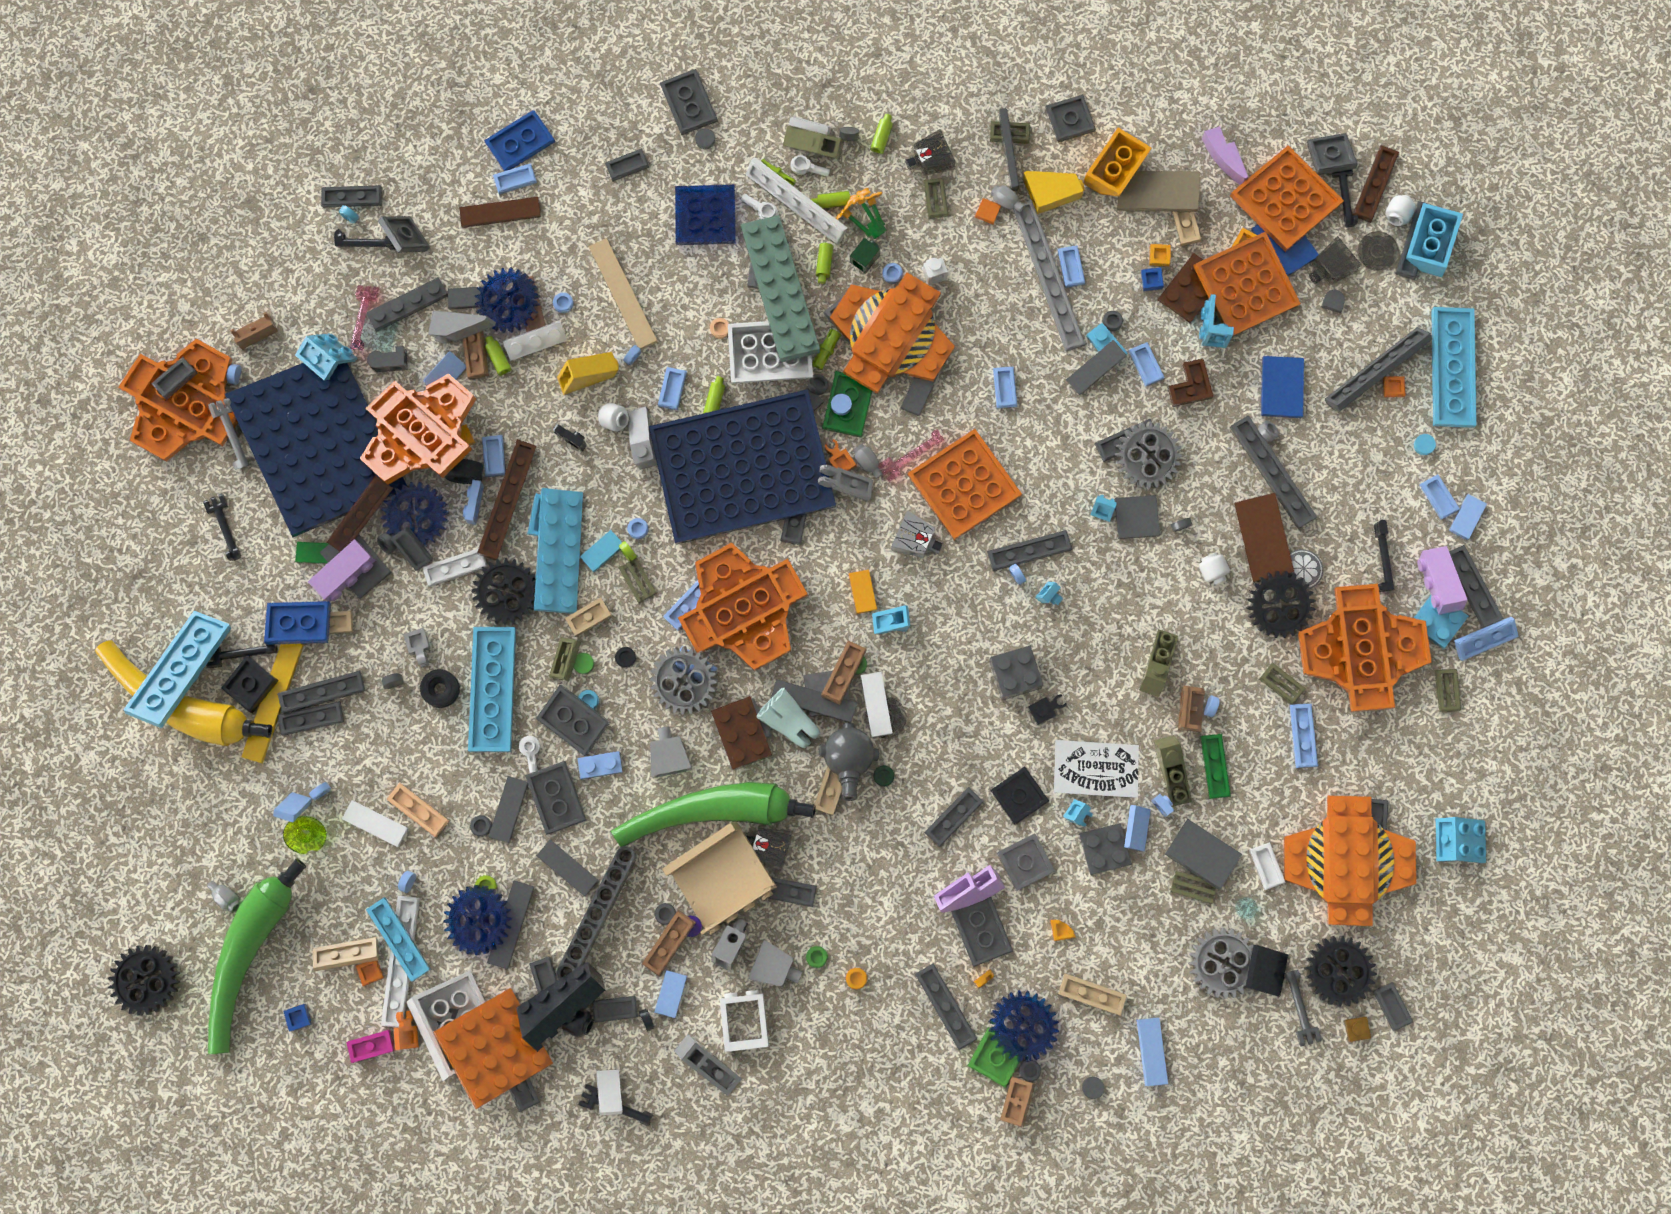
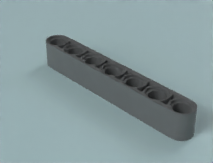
M623 846L615 853L557 968L556 975L558 980L563 978L562 972L566 967H570L574 971L585 963L636 862L637 855L632 848ZM625 851H630L632 855L628 862L621 860V855ZM615 870H620L622 877L619 881L614 882L611 875ZM611 890V899L604 901L602 899L603 891ZM595 909H600L602 917L595 921L592 918V912ZM586 928L592 930V937L589 940H585L582 937V932ZM579 947L583 954L580 959L575 960L572 952L575 948Z

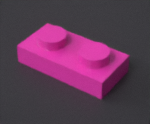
M390 1030L346 1042L351 1063L395 1051Z

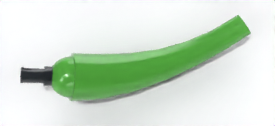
M744 782L727 784L689 793L658 805L612 829L611 833L621 848L657 831L693 822L732 821L770 826L772 823L781 822L787 816L795 817V815L814 818L816 806L815 804L800 803L798 800L791 799L785 790L774 783Z
M298 858L294 860L285 872H281L278 877H268L261 882H256L239 905L229 926L217 962L211 994L208 1023V1054L230 1053L231 1024L237 996L245 974L259 948L276 924L290 909L289 904L292 899L291 887L295 884L294 880L307 867Z

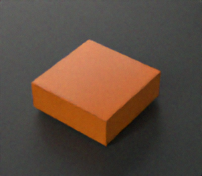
M983 198L975 218L994 225L1001 206L998 203Z
M1385 376L1383 378L1384 397H1405V376Z
M378 960L356 966L362 986L384 978Z

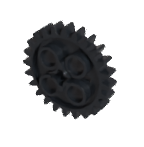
M505 558L502 564L497 559L495 566L488 562L490 568L482 567L484 574L477 573L476 576L479 581H473V585L477 588L471 589V592L477 594V596L473 597L472 600L473 602H479L475 606L476 609L483 608L480 612L481 616L488 614V621L494 617L495 624L503 620L504 626H506L507 621L511 620L514 625L515 618L522 622V615L525 614L529 617L528 609L534 610L532 602L535 599V582L532 581L536 578V575H529L531 568L529 567L524 570L523 562L517 566L516 559L511 564H509L507 558ZM502 575L504 580L502 583L497 584L493 582L494 577ZM521 580L524 582V586L521 589H516L513 587L514 582ZM488 586H493L499 590L488 589ZM507 587L511 593L523 594L524 597L520 598L511 593H506V595L503 596V593L500 590H505ZM492 594L498 596V600L495 603L487 601V598ZM510 600L519 602L518 606L514 609L508 608L507 604Z
M1276 570L1274 577L1269 572L1267 573L1266 580L1260 576V585L1253 583L1256 590L1248 591L1253 597L1246 598L1252 605L1247 606L1246 609L1252 610L1248 617L1255 618L1252 622L1254 626L1260 624L1258 628L1260 632L1266 628L1267 636L1273 632L1275 638H1278L1279 633H1281L1283 638H1286L1287 632L1295 636V629L1302 631V624L1305 626L1309 625L1305 620L1306 618L1313 619L1309 611H1315V608L1311 607L1310 604L1316 602V600L1309 598L1314 592L1306 590L1310 586L1308 583L1302 585L1304 578L1300 577L1295 580V573L1288 577V571L1284 570L1281 576L1280 572ZM1293 587L1295 590L1294 596L1287 598L1285 595L1286 590ZM1272 590L1274 592L1273 599L1266 601L1264 598L1265 592ZM1280 599L1286 603L1299 601V604L1283 605L1282 609L1277 606L1262 608L1264 604H1278ZM1291 608L1297 610V615L1293 619H1289L1287 615ZM1274 610L1276 612L1275 620L1268 621L1266 618L1267 613Z
M1335 936L1330 937V942L1326 938L1322 939L1323 946L1316 943L1317 951H1309L1313 958H1306V961L1311 964L1304 967L1305 970L1310 971V974L1306 975L1305 978L1312 980L1308 987L1315 986L1316 988L1313 994L1321 993V1001L1328 998V1005H1332L1336 1000L1337 1007H1341L1343 1001L1345 1006H1350V1000L1354 1004H1358V997L1366 999L1363 992H1372L1368 984H1375L1376 982L1370 978L1377 975V973L1371 971V968L1375 967L1376 964L1369 963L1373 956L1365 955L1368 948L1360 949V941L1353 945L1352 937L1348 938L1345 942L1344 936H1339L1338 941ZM1338 950H1342L1345 953V959L1342 962L1337 959L1336 954ZM1327 956L1331 957L1334 964L1327 959ZM1322 964H1326L1329 967L1330 971L1327 976L1321 973L1320 968ZM1337 967L1344 968L1342 971L1344 975L1337 974L1339 971ZM1353 967H1357L1360 970V976L1357 979L1351 974ZM1347 978H1348L1350 981L1353 982V984H1354L1353 987L1350 985V983H1349V981L1347 980ZM1337 981H1341L1344 984V990L1341 993L1335 988Z
M138 945L136 946V951L132 948L128 949L129 955L120 954L122 961H114L118 967L110 968V971L115 974L112 977H108V980L113 981V984L108 986V989L115 990L110 997H118L115 1005L123 1003L121 1010L129 1009V1014H135L137 1011V1016H143L144 1012L146 1015H152V1010L160 1012V1005L167 1007L166 1000H174L171 992H178L174 984L180 983L179 980L175 979V976L179 975L180 972L173 970L178 964L170 963L173 956L165 957L167 954L166 950L159 952L160 947L158 946L151 948V945H145L143 949L142 946ZM149 960L153 962V968L150 971L146 967ZM132 970L133 978L129 981L127 973ZM161 970V974L146 979L144 984H136L144 979L143 976L149 977ZM159 979L162 986L159 990H156L155 982ZM132 984H136V985H134L132 988H130L129 990H127V987H128V986H130V985H132ZM140 989L142 997L140 1000H137L135 993Z

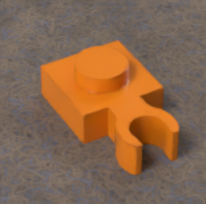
M835 439L832 440L835 445L834 449H829L825 444L826 452L832 455L828 459L832 467H839L847 471L857 467L846 448L842 451L838 449V443Z
M405 1011V1019L403 1018V1012L396 1013L399 1028H394L395 1050L419 1047L417 1026H411L413 1019L411 1011Z

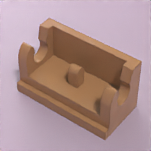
M264 312V317L237 331L234 328L230 330L235 337V343L242 350L278 332L270 314Z
M1185 685L1181 688L1178 730L1202 732L1204 688Z
M1012 1077L1000 1120L1024 1127L1036 1084Z

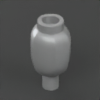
M996 185L992 189L991 196L1000 206L1010 210L1016 209L1019 212L1024 210L1025 205L1019 202L1018 195L1004 185Z
M862 443L853 450L855 453L854 458L863 470L872 472L876 479L883 474L878 468L879 461L870 447L864 446Z
M214 881L208 883L207 887L212 891V899L221 909L231 913L238 910L241 903L236 893L225 885H217Z

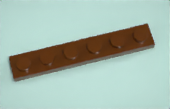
M517 439L477 552L478 555L493 560L498 559L532 462L536 445Z

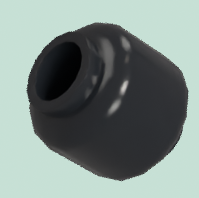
M581 1008L569 1024L565 1022L562 1025V1029L564 1032L580 1038L589 1034L594 1020L589 1011Z

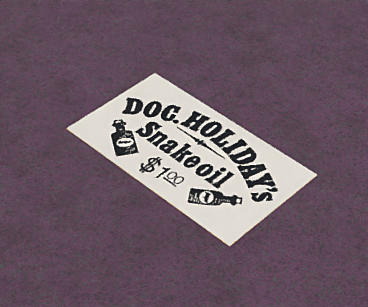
M1055 740L1054 793L1138 798L1139 745Z

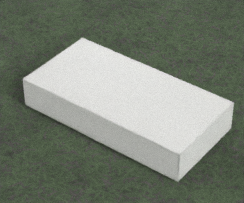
M795 116L790 118L789 121L791 126L829 135L831 127Z
M1270 842L1249 850L1264 890L1286 883Z
M619 1070L597 1071L600 1116L622 1114Z

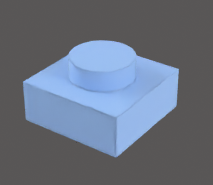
M1159 794L1151 800L1164 817L1174 811L1171 807L1173 803L1165 795Z

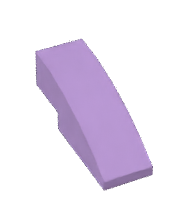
M1220 126L1206 130L1202 140L1207 151L1217 165L1231 179L1241 185L1248 179V175L1235 142L1226 143Z
M989 865L974 876L969 872L934 895L940 911L944 913L983 901L1004 889L1005 886L998 872Z

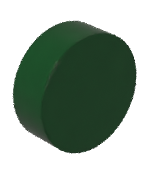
M886 765L877 767L873 774L875 783L881 787L891 785L894 781L893 770Z

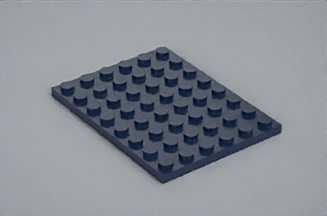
M301 363L225 394L226 398H229L231 401L230 406L292 538L346 516L373 478L377 476L360 459L371 439L378 435L376 420L365 409L368 404L348 363L338 364L329 380L324 381L306 364ZM403 477L388 484L393 489L386 498L408 489Z
M808 389L649 426L676 545L836 507L832 487H824L818 484L819 477L829 478V476L820 472V467L826 465Z

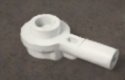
M803 155L795 156L790 165L791 170L797 175L812 172L828 177L830 169L811 164L810 160Z
M744 194L741 198V201L758 211L760 219L778 215L777 207L772 203H760L747 194Z
M526 736L521 739L519 750L523 755L527 756L529 772L532 773L538 771L535 755L540 750V743L536 737Z

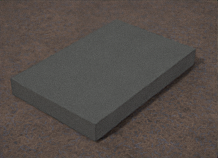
M696 69L660 82L681 135L718 122Z
M359 534L355 540L376 560L373 563V567L368 572L360 574L357 577V582L349 587L361 599L392 572ZM331 545L326 546L320 551V554L328 563L340 553Z
M563 685L558 686L536 717L538 721L584 756L590 752L611 723Z
M566 761L525 775L546 835L586 821Z
M1189 819L1185 821L1164 854L1218 890L1222 888L1242 856L1240 852Z
M992 897L968 907L951 911L973 967L1013 952Z

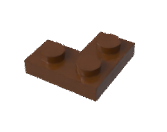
M1204 359L1184 362L1182 366L1187 382L1168 386L1172 407L1213 398Z

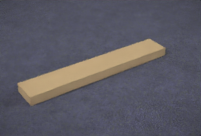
M607 238L590 245L589 249L637 347L643 350L658 343Z

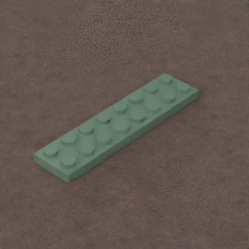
M776 215L740 224L780 363L820 353L819 344L780 216Z

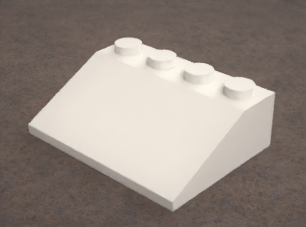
M768 321L728 324L731 384L813 378L812 355L780 363Z
M471 971L415 995L407 1001V1005L442 1081L455 1076L456 1073L433 1032L453 1021L451 1019L452 1013L449 1012L450 1008L458 1010L456 1016L458 1018L485 1003Z

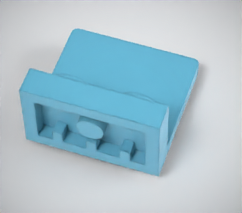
M1211 294L1201 310V320L1204 321L1203 327H1200L1199 339H1202V346L1226 348L1233 336L1234 327H1228L1226 324L1213 325L1216 295Z
M330 333L306 336L295 354L297 358L324 381L330 379L338 364L355 362L357 360V357L352 354L353 351L338 342V338Z
M1460 817L1435 819L1436 861L1486 863V829L1484 820Z

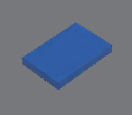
M532 110L485 139L484 142L502 169L507 171L555 143V139L535 110Z
M1259 225L1251 229L1256 235L1265 232ZM1268 235L1287 276H1290L1320 256L1306 236L1285 252Z
M1263 356L1261 416L1302 418L1304 358Z
M329 601L267 603L264 643L266 645L328 643L331 603Z

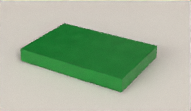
M835 371L822 429L862 438L873 391L843 374V372ZM837 394H845L851 399L852 407L846 415H837L831 408V401Z

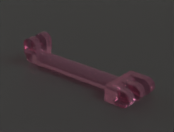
M363 285L357 286L355 296L357 300H361L349 346L352 350L356 348L361 351L364 350L361 334L370 301L377 302L379 287H373V291L370 293L371 286H366L364 292Z
M938 429L931 433L932 438L895 462L888 457L879 463V469L884 468L886 465L888 466V468L882 471L884 476L890 472L893 473L887 478L888 482L901 475L898 470L899 468L945 440L940 435Z

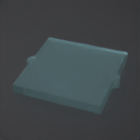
M366 316L358 345L372 348L373 351L377 349L391 352L399 321L376 332L369 317Z

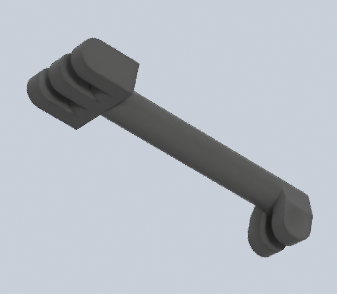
M1299 970L1285 972L1302 1027L1301 1031L1296 1032L1300 1047L1305 1046L1303 1039L1305 1036L1308 1045L1313 1044V1034L1315 1035L1316 1042H1321L1322 1039L1318 1026L1310 1027L1297 979L1301 978Z

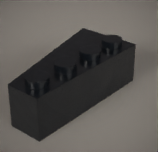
M586 962L526 1002H523L516 1008L522 1038L538 1052L543 1047L542 1043L548 1037L552 1039L558 1034L557 1029L565 1022L569 1024L575 1018L579 1009H586L606 991L602 975L589 962Z

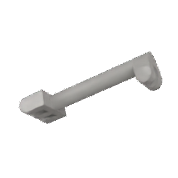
M226 398L223 402L220 400L216 402V405L211 403L208 406L212 417L220 416L237 457V461L233 462V467L237 470L249 466L228 415V413L233 412L230 406L231 401L229 398Z

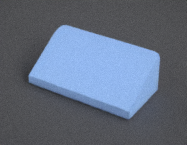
M449 351L425 377L423 382L429 385L447 374L457 379L466 369V365Z

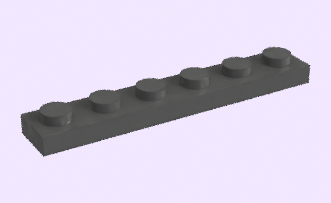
M1416 327L1325 398L1327 405L1339 412L1346 408L1351 402L1432 340L1431 333Z
M1248 415L1231 425V430L1271 490L1276 494V497L1296 527L1300 529L1316 519V514L1266 440L1262 437L1250 416Z

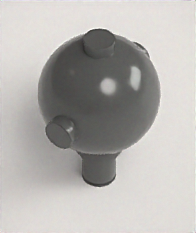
M844 723L841 729L829 736L825 744H820L819 757H824L828 768L839 776L843 800L854 801L857 799V785L860 781V775L870 768L873 761H878L879 749L874 748L869 736L855 728L853 723Z

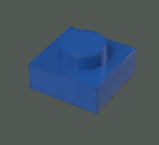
M1161 267L1141 270L1143 291L1161 290L1164 288Z
M306 1004L283 1011L289 1032L312 1025Z

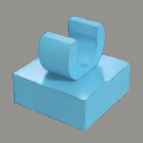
M1104 495L1097 496L1090 515L1110 522L1117 502L1113 498L1111 500L1104 498Z
M1047 582L1035 598L1041 603L1051 602L1054 605H1059L1063 600L1057 594L1061 587L1056 582Z
M1074 799L1063 817L1072 823L1086 827L1087 824L1083 822L1086 815L1092 817L1093 814L1090 812V806Z

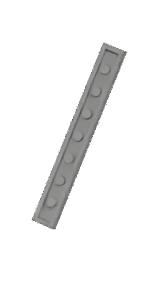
M1032 200L1023 202L1022 204L1025 205V208L1022 212L1016 209L1013 210L1064 349L1067 352L1085 346L1083 336Z

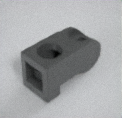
M395 346L396 352L382 353L380 351H372L367 356V362L376 372L408 370L407 350L404 346Z

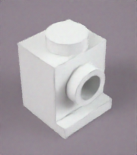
M943 257L939 259L931 258L926 263H923L921 268L928 285L947 280L948 271Z

